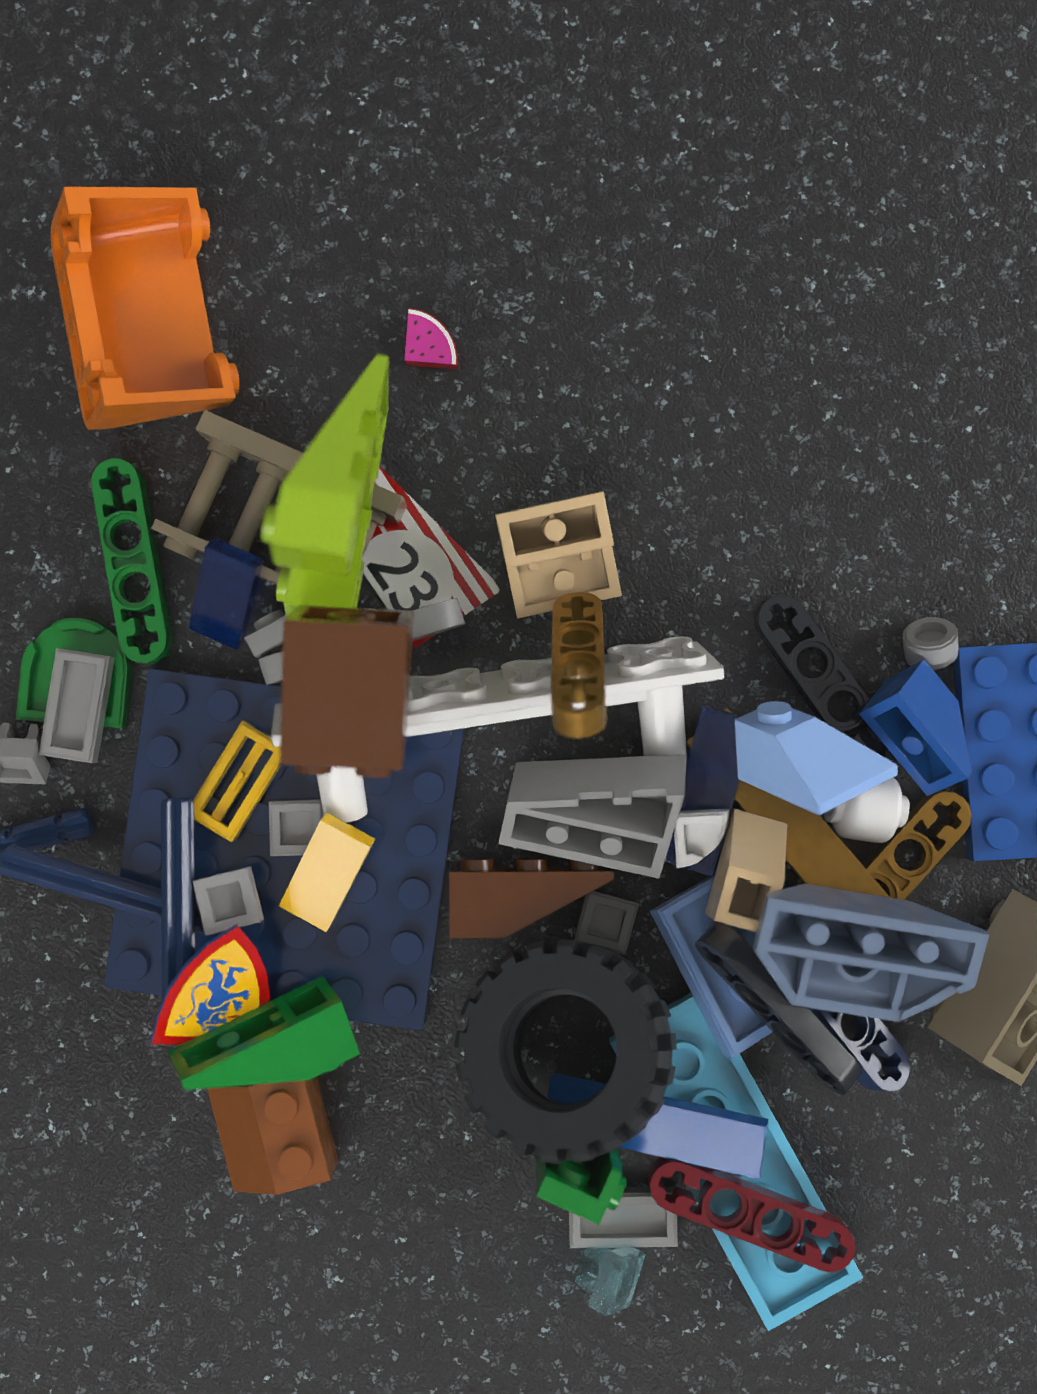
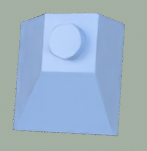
M781 701L765 702L760 704L757 710L735 719L738 779L817 815H821L898 775L897 764L816 717L792 709L788 703Z

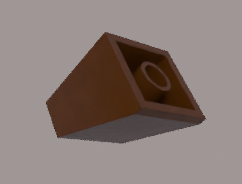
M299 605L284 619L280 765H296V772L307 775L328 774L332 772V767L355 768L356 775L368 778L388 777L391 775V770H402L406 749L414 611Z

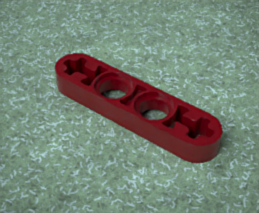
M663 1157L655 1160L649 1169L648 1183L652 1198L658 1206L666 1211L824 1272L833 1273L841 1271L850 1264L854 1257L856 1246L852 1234L843 1221L831 1213L716 1169ZM675 1170L681 1171L683 1182L697 1190L700 1188V1179H705L706 1181L700 1188L698 1206L693 1205L695 1202L693 1193L681 1187H676L672 1195L666 1194L664 1183L660 1180L661 1177L671 1178ZM721 1189H731L738 1193L740 1197L739 1207L728 1216H719L713 1213L709 1206L713 1194ZM773 1209L785 1210L791 1217L790 1227L779 1236L768 1235L761 1228L763 1217ZM804 1219H808L805 1225L810 1234L820 1238H827L830 1232L834 1231V1235L840 1243L838 1248L828 1247L825 1254H822L815 1240L802 1235Z

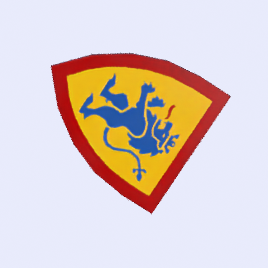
M237 924L207 942L184 964L165 993L156 1017L150 1040L151 1044L182 1045L270 1001L266 969L257 948Z

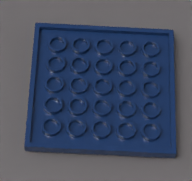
M149 669L120 877L161 888V802L167 798L180 797L189 798L193 801L242 721L249 722L258 730L271 736L275 704L282 701V686H266V684ZM464 728L406 737L405 759L402 770H391V775L383 778L363 777L368 813L358 820L347 822V824L375 838V841L327 932L279 907L303 855L270 856L269 801L321 799L316 775L296 772V765H282L234 842L228 841L194 820V880L248 866L252 867L264 920L240 928L257 948L266 969L270 1001L323 976L342 1001L348 1021L423 1031ZM249 737L203 810L209 815H212L256 742ZM268 749L265 750L222 823L227 826L230 824L273 752ZM115 908L104 988L162 996V924L160 921ZM205 931L195 932V954L207 942L223 932L207 936Z

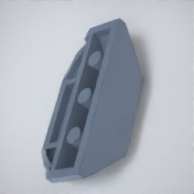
M801 884L766 894L753 949L791 1005L899 1022L937 1005L955 992L962 994L975 988L989 934L981 928L912 901L811 884Z

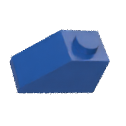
M924 659L886 679L859 713L927 796L967 779L972 773L958 700Z

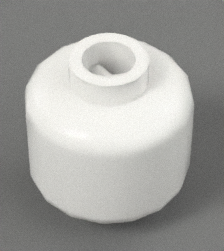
M893 777L823 813L824 819L832 824L833 830L839 837L883 843L894 835L897 827L902 828L906 824L909 816V800L906 796L902 795L900 785Z

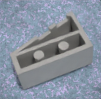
M687 754L516 762L499 844L660 878L685 794Z

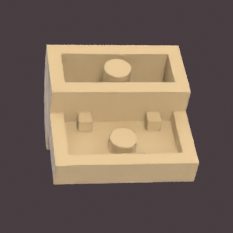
M603 491L495 514L517 619L553 611L555 600L568 593H590L600 598V600L622 596L612 548L614 542Z

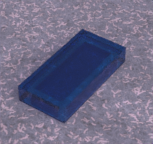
M213 537L205 546L189 629L237 650L245 640L264 559Z

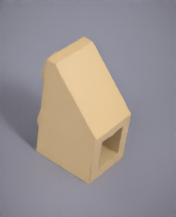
M737 809L732 810L705 915L718 922L757 932L766 894L782 890L787 823Z

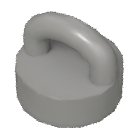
M926 617L909 624L903 631V648L907 664L912 666L924 659L933 670H938L953 663L958 657L959 649L958 629L950 621L938 617Z

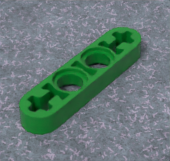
M110 458L101 462L95 468L91 478V487L118 641L122 652L128 659L142 664H155L169 655L173 646V635L155 532L151 529L153 521L146 482L143 474L131 463L120 458ZM119 472L125 478L131 479V484L122 488L124 504L131 508L137 506L136 512L118 511L110 515V509L121 510L118 495L107 489V484L115 482V473ZM125 522H135L141 530L139 544L128 551L120 550L115 543L117 528ZM143 573L151 584L149 595L141 602L132 603L124 594L125 581L133 574ZM155 608V616L144 615L147 630L158 634V642L150 644V653L146 654L144 648L135 647L134 638L142 636L141 620L134 617L129 619L128 612H147Z

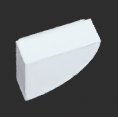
M730 809L679 811L674 828L677 868L694 865L716 849L727 831Z

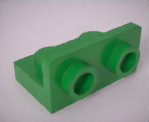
M618 1148L597 1156L593 1163L588 1160L580 1162L565 1160L561 1163L543 1162L541 1156L538 1155L536 1159V1196L599 1225L607 1208L613 1211L617 1208L626 1187L627 1178L622 1176L623 1160L620 1159Z

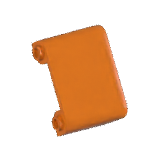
M63 188L51 224V248L81 412L88 430L112 429L226 407L236 398L235 395L239 392V374L236 365L229 363L222 352L214 353L196 260L202 242L209 239L210 221L207 210L200 208L196 188Z

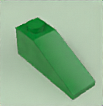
M323 976L167 1051L185 1090L310 1080L322 1073L337 1069L345 1061L360 1054L342 1001Z

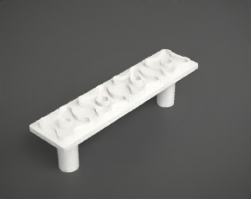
M670 637L649 644H623L610 647L607 650L608 654L604 655L606 706L638 702L644 756L687 754L682 685L723 679L724 667L698 642H692L690 637ZM552 658L510 661L502 664L501 670L480 673V670L477 668H461L434 676H410L406 737L552 715ZM281 703L275 704L271 732L274 747H279L281 740ZM573 703V708H582L585 703ZM332 767L331 773L316 775L324 815L329 813L347 823L358 820L368 813L363 777L355 774V768Z

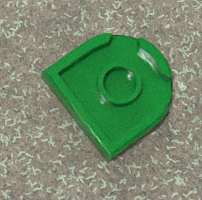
M66 618L52 623L34 641L28 644L21 662L16 720L44 722L56 648L115 657L104 727L127 729L132 663L122 652L118 636L115 632L95 621L82 618Z

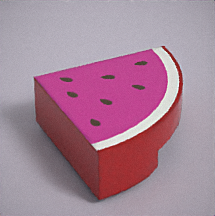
M409 308L405 364L407 366L458 369L455 343L446 327L432 315L421 310Z

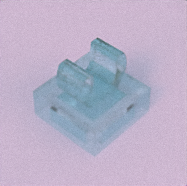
M633 1247L616 1248L614 1250L609 1248H585L584 1255L595 1260L599 1267L597 1276L587 1271L576 1276L575 1282L580 1288L592 1291L588 1307L605 1316L629 1307L646 1254Z

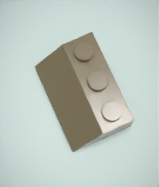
M1012 889L1007 899L1000 902L991 913L989 928L986 931L989 934L975 988L962 994L955 992L935 1005L933 1019L927 1028L979 1062L1022 1086L1037 1061V902Z

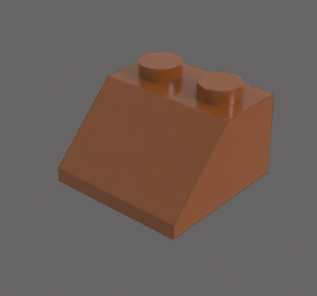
M317 1076L304 1081L207 1088L234 1192L278 1195L331 1180L339 1160Z

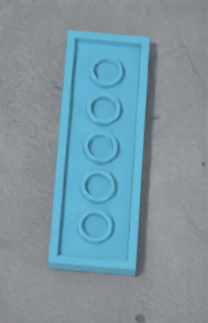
M692 993L667 1005L671 1014L668 1022L671 1033H676L677 1050H673L672 1066L676 1067L673 1082L667 1086L664 1096L767 1118L768 1127L760 1179L729 1172L725 1173L827 1212L741 1055L738 1054L734 1058L723 1056ZM615 1035L609 1038V1042L617 1054ZM700 1179V1188L706 1181L705 1179ZM689 1187L698 1202L700 1188L697 1190ZM731 1189L718 1190L710 1199V1209L719 1216L731 1215L739 1207L740 1197L738 1193ZM782 1209L770 1210L762 1219L761 1228L763 1232L771 1236L782 1235L790 1227V1214ZM804 1219L802 1235L815 1240L822 1254H825L828 1247L838 1248L840 1243L836 1239L834 1231H831L827 1238H820L810 1234L805 1225L808 1219ZM712 1229L768 1331L863 1279L853 1259L841 1271L833 1273L824 1272Z

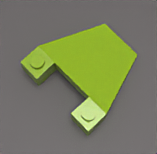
M378 354L375 356L283 481L278 505L268 504L266 507L262 526V541L270 543L275 565L290 567V569L281 568L276 590V601L284 602L286 617L299 605L357 608L365 563L363 562V550L367 530H370L372 495L375 478L378 479L388 415L389 356Z

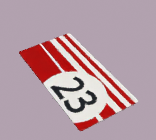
M379 466L378 479L375 478V484L403 496L407 504L399 524L386 519L383 526L377 525L363 556V562H365L363 573L387 609L413 611L435 603L458 598L464 616L499 592V588L492 577ZM435 635L413 641L412 646L418 647Z

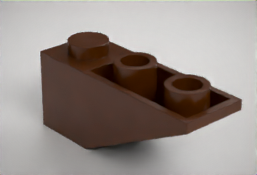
M542 857L515 858V867H493V858H462L461 867H452L449 872V938H506L614 880V871L612 868L570 859L569 867H547V858Z

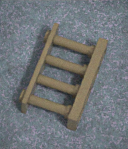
M204 410L196 430L209 441L207 450L211 452L178 527L176 528L155 519L151 529L167 537L163 547L178 554L194 559L196 552L199 551L277 585L281 568L290 569V567L277 565L274 571L246 557L264 519L266 507L271 503L279 483H283L304 453ZM241 455L257 462L256 471L260 474L229 544L224 549L197 536L231 461L237 463ZM374 484L370 530H367L363 556L377 525L383 526L386 519L399 524L407 507L403 496Z

